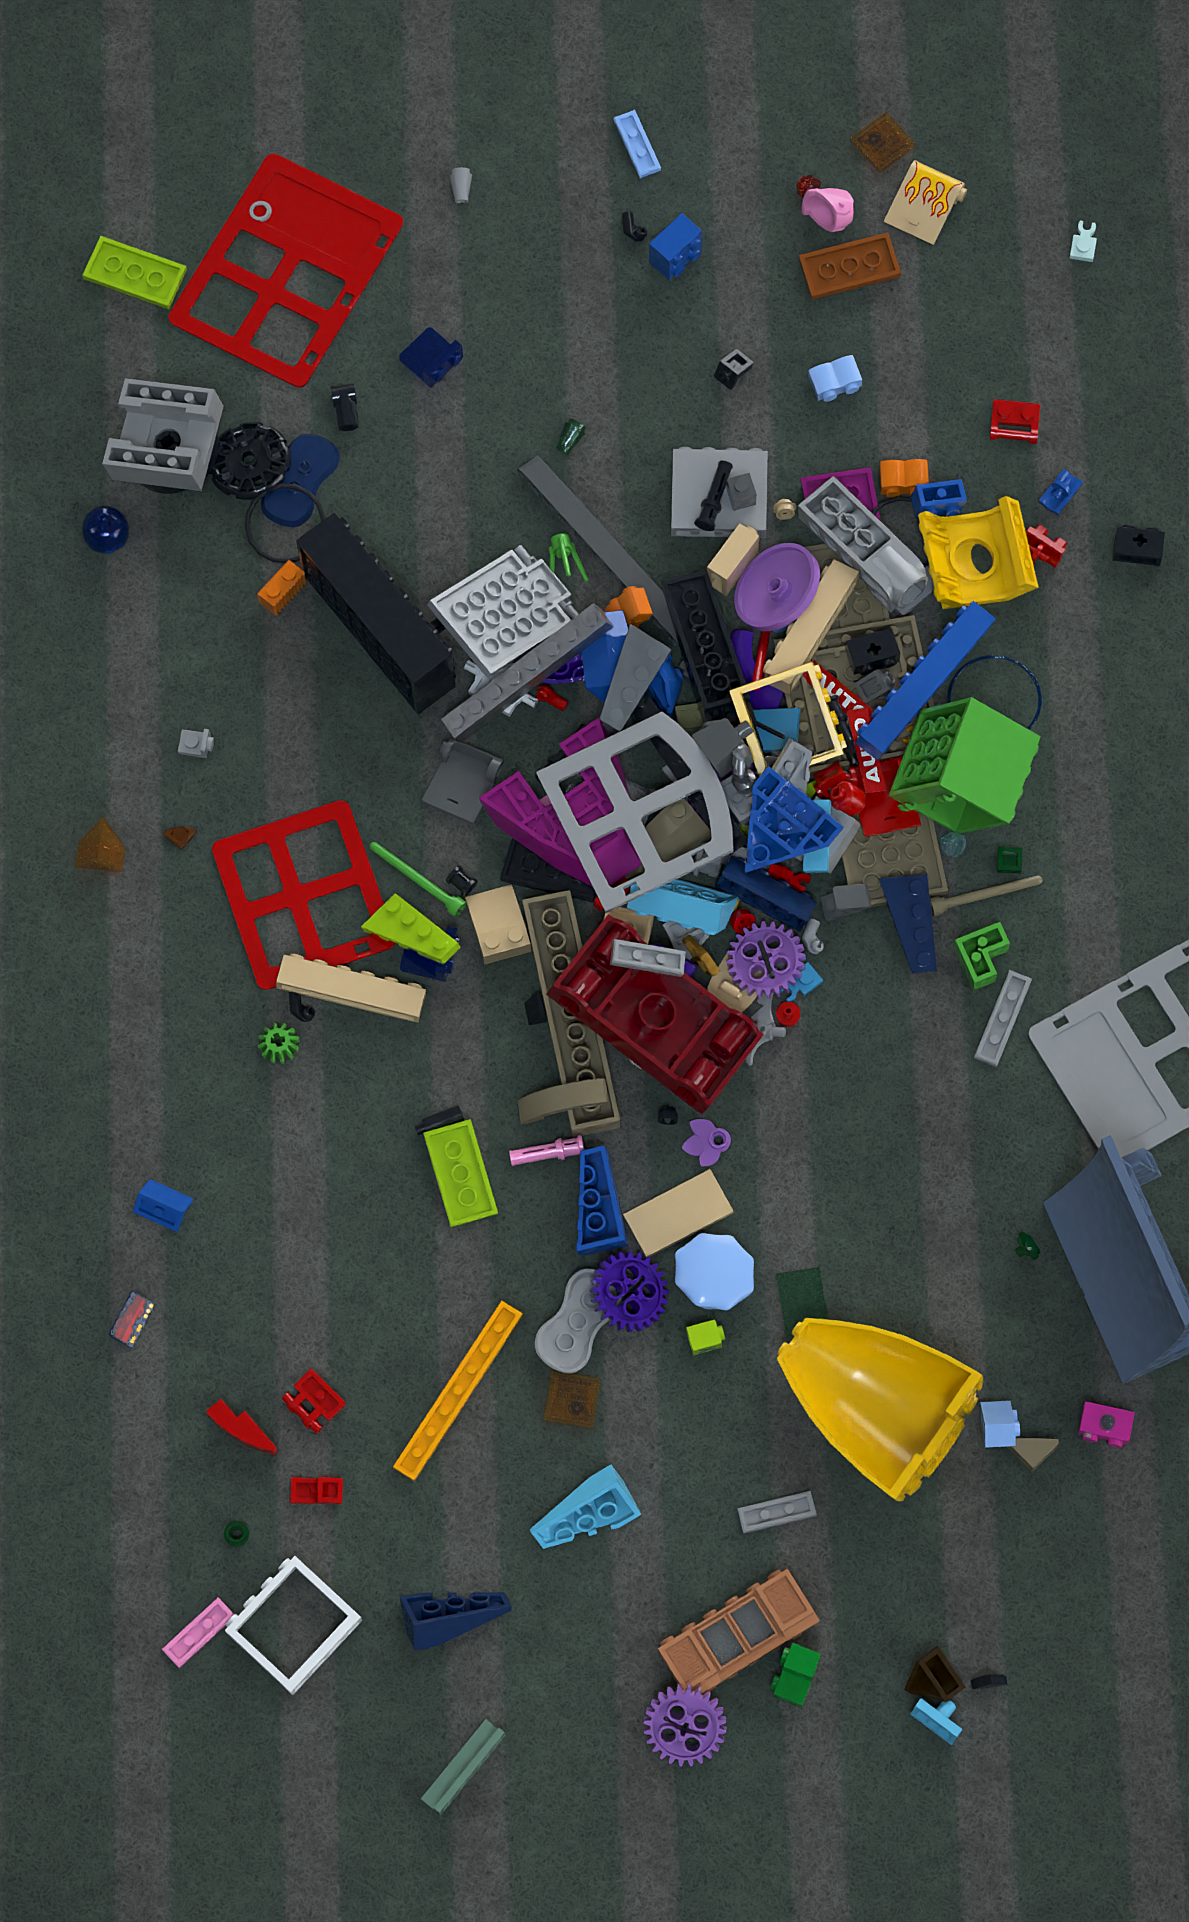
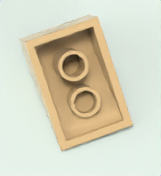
M512 884L465 897L484 964L531 952V943Z

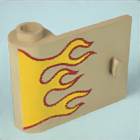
M914 160L884 222L934 245L953 205L958 201H963L967 193V189L964 188L965 183Z

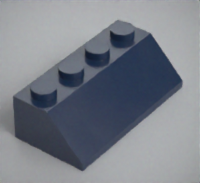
M731 856L715 887L726 893L739 896L738 899L801 932L817 903L812 900V896L805 892L798 893L791 889V885L783 880L776 881L763 869L759 868L745 873L746 860Z

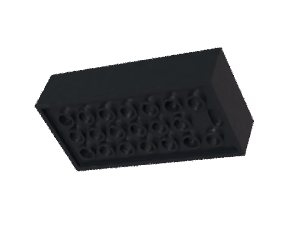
M333 513L296 540L301 568L305 573V578L414 711L420 714L456 687L454 658L452 657L453 650L446 641L441 642L438 636L446 628L438 618L430 623L422 619L424 616L416 605L412 607L407 601L409 597L402 588L397 589L393 584L394 579L387 570L383 572L378 566L380 563L377 557L372 552L368 554L364 549L365 544L358 535L353 536L349 531L351 528L348 522L343 517L339 519Z

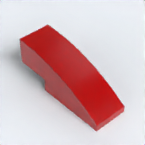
M222 1399L206 1411L208 1417L235 1440L260 1452L271 1455L278 1453L276 1446L245 1411L236 1417Z

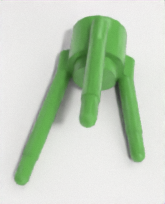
M557 534L551 538L552 546L548 548L550 554L549 568L554 573L556 555L558 558H562L566 576H570L567 557L571 552L584 581L587 582L588 577L575 550L574 543L570 542L569 535Z

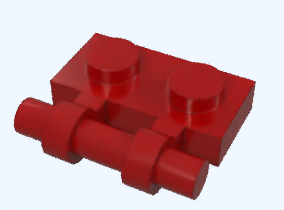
M312 1368L294 1385V1388L299 1392L295 1398L289 1392L282 1397V1400L288 1405L287 1409L291 1413L295 1412L303 1420L302 1424L307 1429L311 1428L316 1434L323 1429V1426L317 1421L321 1416L330 1422L347 1405ZM306 1400L315 1408L311 1414L302 1406V1403Z

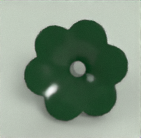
M1020 1232L1017 1238L1020 1246L1015 1249L1016 1254L1019 1257L1023 1255L1030 1256L1033 1260L1039 1258L1040 1249L1032 1236L1027 1235L1025 1232Z

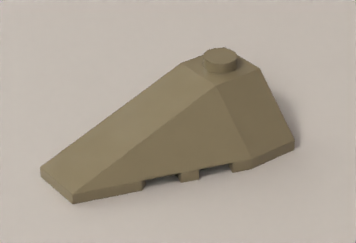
M684 798L666 806L645 827L661 861L665 863L698 848L702 842L708 843L712 839L711 830ZM640 865L624 877L626 879L643 874L645 869L643 865Z

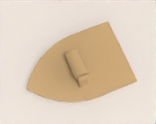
M726 954L718 966L721 972L712 976L707 991L729 1008L743 1012L755 1000L757 993L754 992L751 996H748V988L741 991L739 989L740 983H733L732 979L734 976H730L728 972L732 967H728L726 963L727 960L732 958ZM757 971L754 973L753 978L760 979L765 973Z

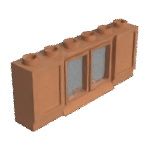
M780 1569L773 1572L767 1577L768 1581L762 1585L756 1583L746 1590L747 1594L743 1597L738 1598V1596L729 1599L724 1603L726 1607L717 1612L714 1609L703 1616L704 1621L697 1625L694 1622L690 1623L681 1630L682 1634L675 1638L669 1636L659 1643L661 1647L658 1648V1653L677 1684L681 1685L682 1690H686L688 1684H691L692 1691L694 1692L699 1686L701 1687V1694L712 1691L716 1688V1685L727 1678H733L740 1670L749 1665L756 1664L761 1657L770 1652L777 1651L781 1648V1645L792 1638H798L813 1625L815 1627L819 1625L820 1620L788 1569L783 1572Z

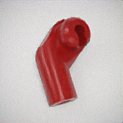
M547 685L540 686L536 692V697L539 701H544L563 712L569 704L568 700L557 695Z

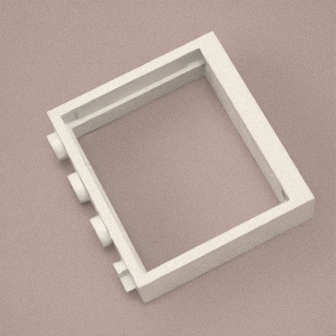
M296 1556L291 1560L287 1558L279 1566L278 1570L280 1572L274 1578L269 1577L262 1584L261 1589L263 1590L256 1597L252 1595L243 1605L245 1609L239 1616L234 1614L226 1623L227 1628L225 1629V1632L292 1695L362 1621V1618ZM297 1569L348 1617L295 1674L288 1679L237 1631L287 1577Z

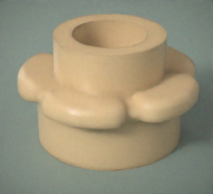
M789 499L779 500L773 506L776 517L780 520L791 519L795 515L796 504L792 503Z

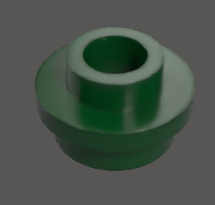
M231 1522L224 1530V1538L231 1546H242L249 1539V1529L242 1522ZM235 1530H240L242 1533L238 1539L232 1537V1533Z

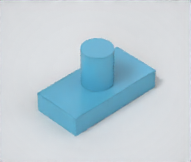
M920 1699L910 1714L950 1745L954 1743L962 1731V1728L948 1719L956 1709L955 1704L950 1700L947 1702L942 1701L937 1709H935L923 1699Z

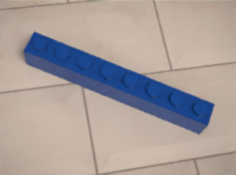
M973 601L968 607L964 605L956 614L957 621L954 624L952 622L947 624L942 631L944 636L939 641L936 638L927 649L930 653L926 657L923 655L919 657L913 665L916 668L913 673L907 672L899 682L902 686L897 691L892 689L885 698L887 701L885 706L882 708L879 705L870 716L873 720L869 725L865 722L856 734L859 737L855 744L877 761L991 628L996 618Z

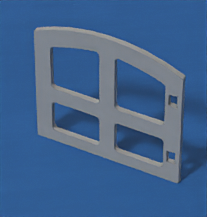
M663 712L536 772L606 913L733 852V830L730 811L716 772L693 738L678 723ZM654 736H659L680 756L691 770V774L637 801H632L611 762V758ZM588 768H593L614 807V811L585 826H580L559 787V783ZM697 791L702 792L710 820L711 841L669 862H662L642 823V818ZM618 829H624L645 872L615 888H611L590 849V844ZM705 851L708 857L694 863L692 856ZM637 884L639 890L626 896L623 889Z

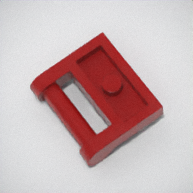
M994 399L990 440L1003 438L1030 441L1029 444H1037L1040 404ZM998 424L1030 427L1031 432L998 429Z

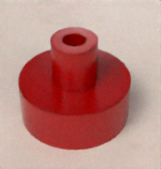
M739 909L733 912L730 918V926L740 935L745 934L743 928L751 931L752 924L756 923L755 917L747 909Z
M793 1002L780 1004L776 1010L778 1023L784 1027L796 1025L800 1020L799 1007Z

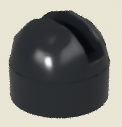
M669 1105L663 1106L658 1113V1123L665 1125L677 1124L678 1114L676 1109ZM664 1118H670L671 1121L667 1124Z

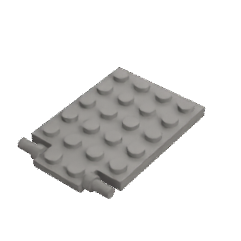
M519 545L514 551L510 550L431 599L427 604L487 678L534 649L579 615L569 599L572 594L542 559L537 561L534 556L531 557L522 545Z

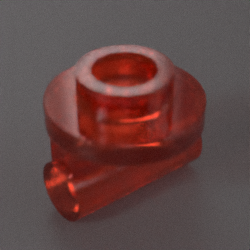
M812 175L803 176L797 183V194L804 197L807 190L819 189L822 182L815 179Z

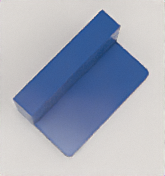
M149 1180L138 1192L133 1212L177 1232L181 1227L185 1212L193 1202V1198L158 1182Z

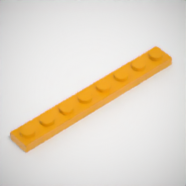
M503 1301L500 1302L394 1464L393 1469L415 1482L522 1318L523 1313Z

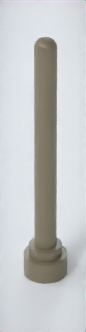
M1037 875L947 899L944 897L940 898L939 896L930 898L931 908L933 907V911H931L932 916L943 915L947 908L1040 885L1042 877Z

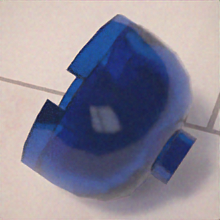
M100 506L94 508L86 515L83 521L82 534L85 543L91 550L98 553H113L120 547L122 548L129 538L130 528L127 519L114 507Z

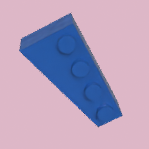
M605 1145L580 1151L577 1253L580 1256L629 1246L609 1151Z

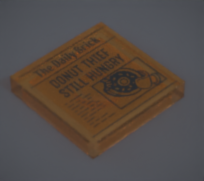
M887 112L850 138L853 145L879 173L915 148V143Z
M552 1371L543 1420L593 1429L601 1379Z

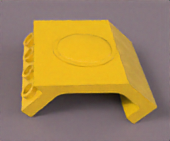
M1005 496L998 499L999 506L988 511L941 517L928 511L918 514L920 521L919 530L923 535L925 543L924 552L929 561V574L934 583V596L938 602H941L942 609L963 607L964 605L969 606L973 601L978 605L1007 601L1039 588L1019 501ZM975 544L983 545L991 553L993 560L992 568L985 574L980 573L972 562L971 550Z

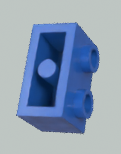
M962 479L916 485L911 495L915 518H919L918 514L924 511L935 515L946 514L947 516H955L962 511L967 502Z

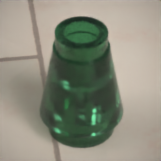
M570 419L568 423L565 422L556 449L568 455L584 437L586 427L574 419Z

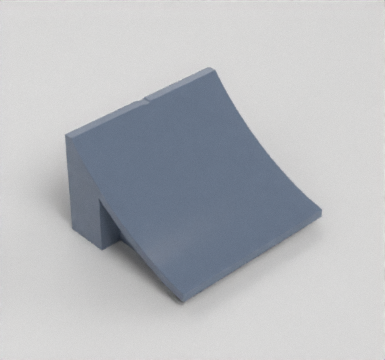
M1110 1135L1101 1139V1146L1089 1164L1067 1185L1044 1201L1043 1204L1079 1286L1085 1294L1087 1304L1122 1383H1127L1189 1355V1294L1140 1187L1162 1176L1152 1153L1145 1148L1120 1157Z

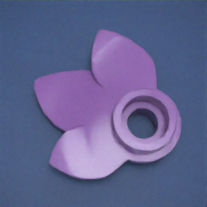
M709 1120L690 1121V1126L694 1135L683 1144L682 1149L689 1155L700 1156L701 1166L713 1165L718 1161L720 1153L729 1148L731 1143L730 1135L726 1130L716 1128ZM716 1137H721L723 1139V1143L717 1145L714 1143V1139Z

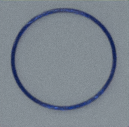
M987 655L969 661L958 670L948 689V703L951 702L952 688L958 675L966 667L977 661L999 658L1011 661L1022 667L1033 679L1038 692V709L1027 729L1030 730L1035 724L1042 705L1041 690L1035 676L1022 663L1006 656Z

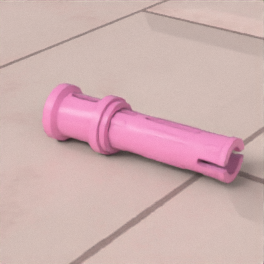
M579 1134L577 1138L566 1140L558 1138L555 1140V1143L510 1150L511 1164L515 1166L557 1157L558 1160H565V1157L579 1155L580 1151L584 1150L582 1135Z

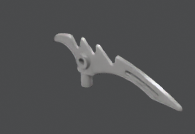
M778 964L776 970H785L786 964ZM771 971L769 976L771 979L775 977L773 971ZM774 992L771 993L770 999L767 998L766 993L762 994V997L757 1002L763 1006L751 1017L752 1021H757L755 1025L764 1035L745 1059L749 1066L753 1064L754 1053L761 1044L769 1040L772 1041L773 1037H785L786 1028L775 1027L772 1017L771 1005Z

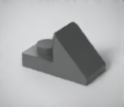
M867 884L833 887V893L821 897L826 921H833L871 908Z

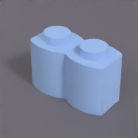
M853 355L845 356L831 363L821 364L808 370V377L818 401L822 399L825 402L834 400L838 394L844 392L846 394L855 393L862 386V378Z

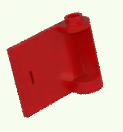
M903 756L880 761L887 790L865 793V807L858 813L864 837L921 826L918 812L915 810L901 811L898 805L902 803L889 797ZM860 766L848 767V772L845 773L848 779L845 781L859 786L865 792Z

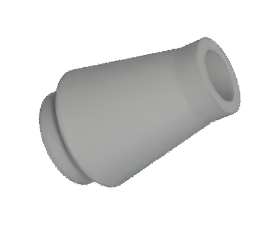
M454 168L451 170L449 178L455 203H467L472 174H470V169Z

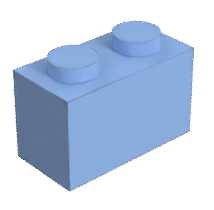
M1011 1401L980 1402L981 1429L985 1447L1016 1446L1015 1437L1020 1436V1424L1017 1421V1410H1012Z

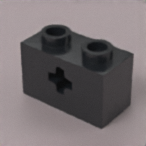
M1131 525L1117 526L1113 561L1160 566L1165 532H1161L1156 528L1144 530L1136 529ZM1137 542H1141V547L1137 546Z
M892 628L847 640L845 644V651L854 675L859 673L860 675H867L880 667L891 668L900 661L901 653Z

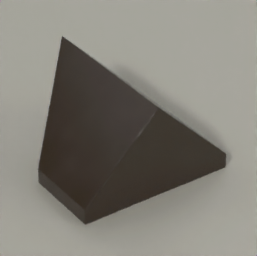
M936 1646L916 1661L904 1690L910 1694L947 1702L965 1689L966 1686L940 1648Z

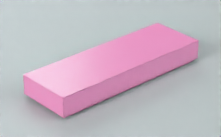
M218 1597L162 1650L180 1668L223 1629L234 1614Z

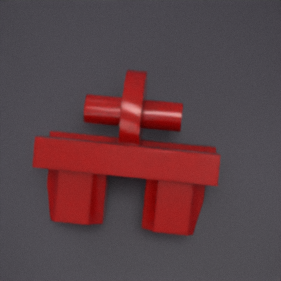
M1041 525L1035 528L1030 526L1026 531V536L1033 563L1040 559L1056 568L1066 550V541L1060 537L1052 541L1047 538L1048 531Z

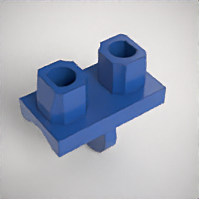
M1063 469L1039 499L1038 503L1058 516L1083 485V481L1073 477L1067 470Z

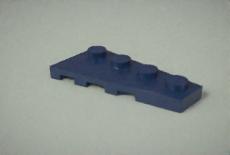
M927 874L879 878L878 881L886 898L887 906L891 912L911 972L937 971Z

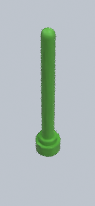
M377 842L370 844V849L443 902L445 908L448 909L447 912L457 918L460 914L458 910H464L467 905L465 900L459 896L451 897Z

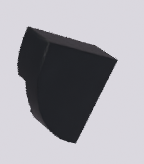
M990 1674L971 1680L972 1689L1008 1685L1006 1676Z

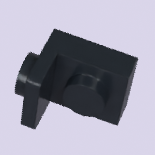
M736 348L720 360L714 377L731 390L735 387L737 380L752 369L754 362Z

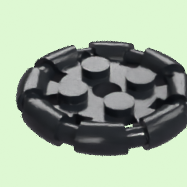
M259 422L241 423L239 427L232 430L229 428L218 437V456L209 474L213 476L212 482L221 492L228 496L230 494L235 495L236 499L251 500L259 497V494L265 491L270 494L277 485L283 483L286 471L290 470L291 451L286 446L287 440L275 428L271 426L265 427ZM244 435L243 438H240V439H238V440L235 439V438H237V437H239V436ZM260 435L263 436L262 441L257 440L256 438ZM277 448L278 450L271 452L270 449ZM223 449L229 450L227 455L222 453ZM250 455L255 457L252 463H243L245 457ZM272 465L278 467L276 471L272 470ZM227 467V471L221 473V470ZM262 479L263 484L255 487L253 482ZM236 480L240 483L239 486L234 485Z

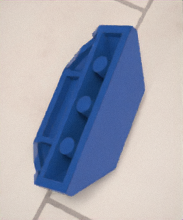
M623 610L605 612V615L614 627L581 652L585 688L604 704L628 632Z
M669 654L649 686V690L662 711L673 719L684 678L678 668L674 669L670 662L672 657Z

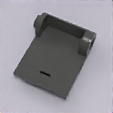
M451 737L449 741L445 740L441 746L442 762L421 803L474 825L483 808L479 797L493 788L503 768L504 760Z

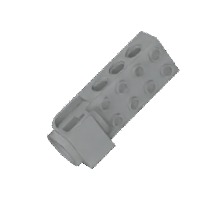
M834 476L798 505L799 519L849 567L859 571V577L868 585V591L889 612H892L896 607L905 608L924 591L928 583V577L921 561Z

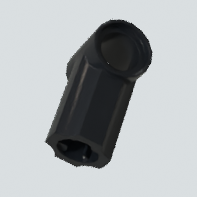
M354 383L332 386L333 406L336 408L339 431H352L359 428L355 406L357 401Z

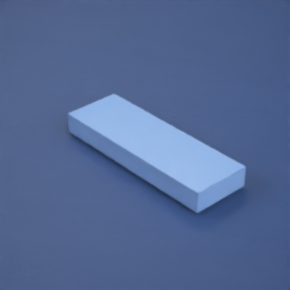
M633 110L614 117V123L639 178L661 171L660 164L636 111Z

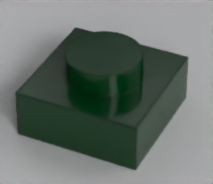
M998 847L997 873L1021 874L1022 848Z

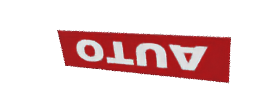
M813 660L814 666L819 665L815 660ZM819 665L823 675V679L819 680L822 689L827 688L830 696H839L840 700L838 702L843 713L847 714V710L868 708L869 716L872 715L874 710ZM808 671L804 672L802 676L813 687Z
M868 708L847 710L865 793L886 791L880 759L877 761L855 744L859 737L856 734L859 728L865 722L868 725L871 722Z

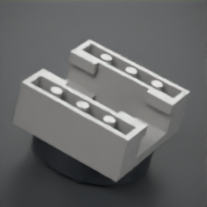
M125 378L118 403L120 408H125L127 411L120 439L109 438L102 463L112 480L140 483L151 491L163 494L179 493L186 490L202 491L204 480L214 467L219 451L217 430L224 405L215 390Z

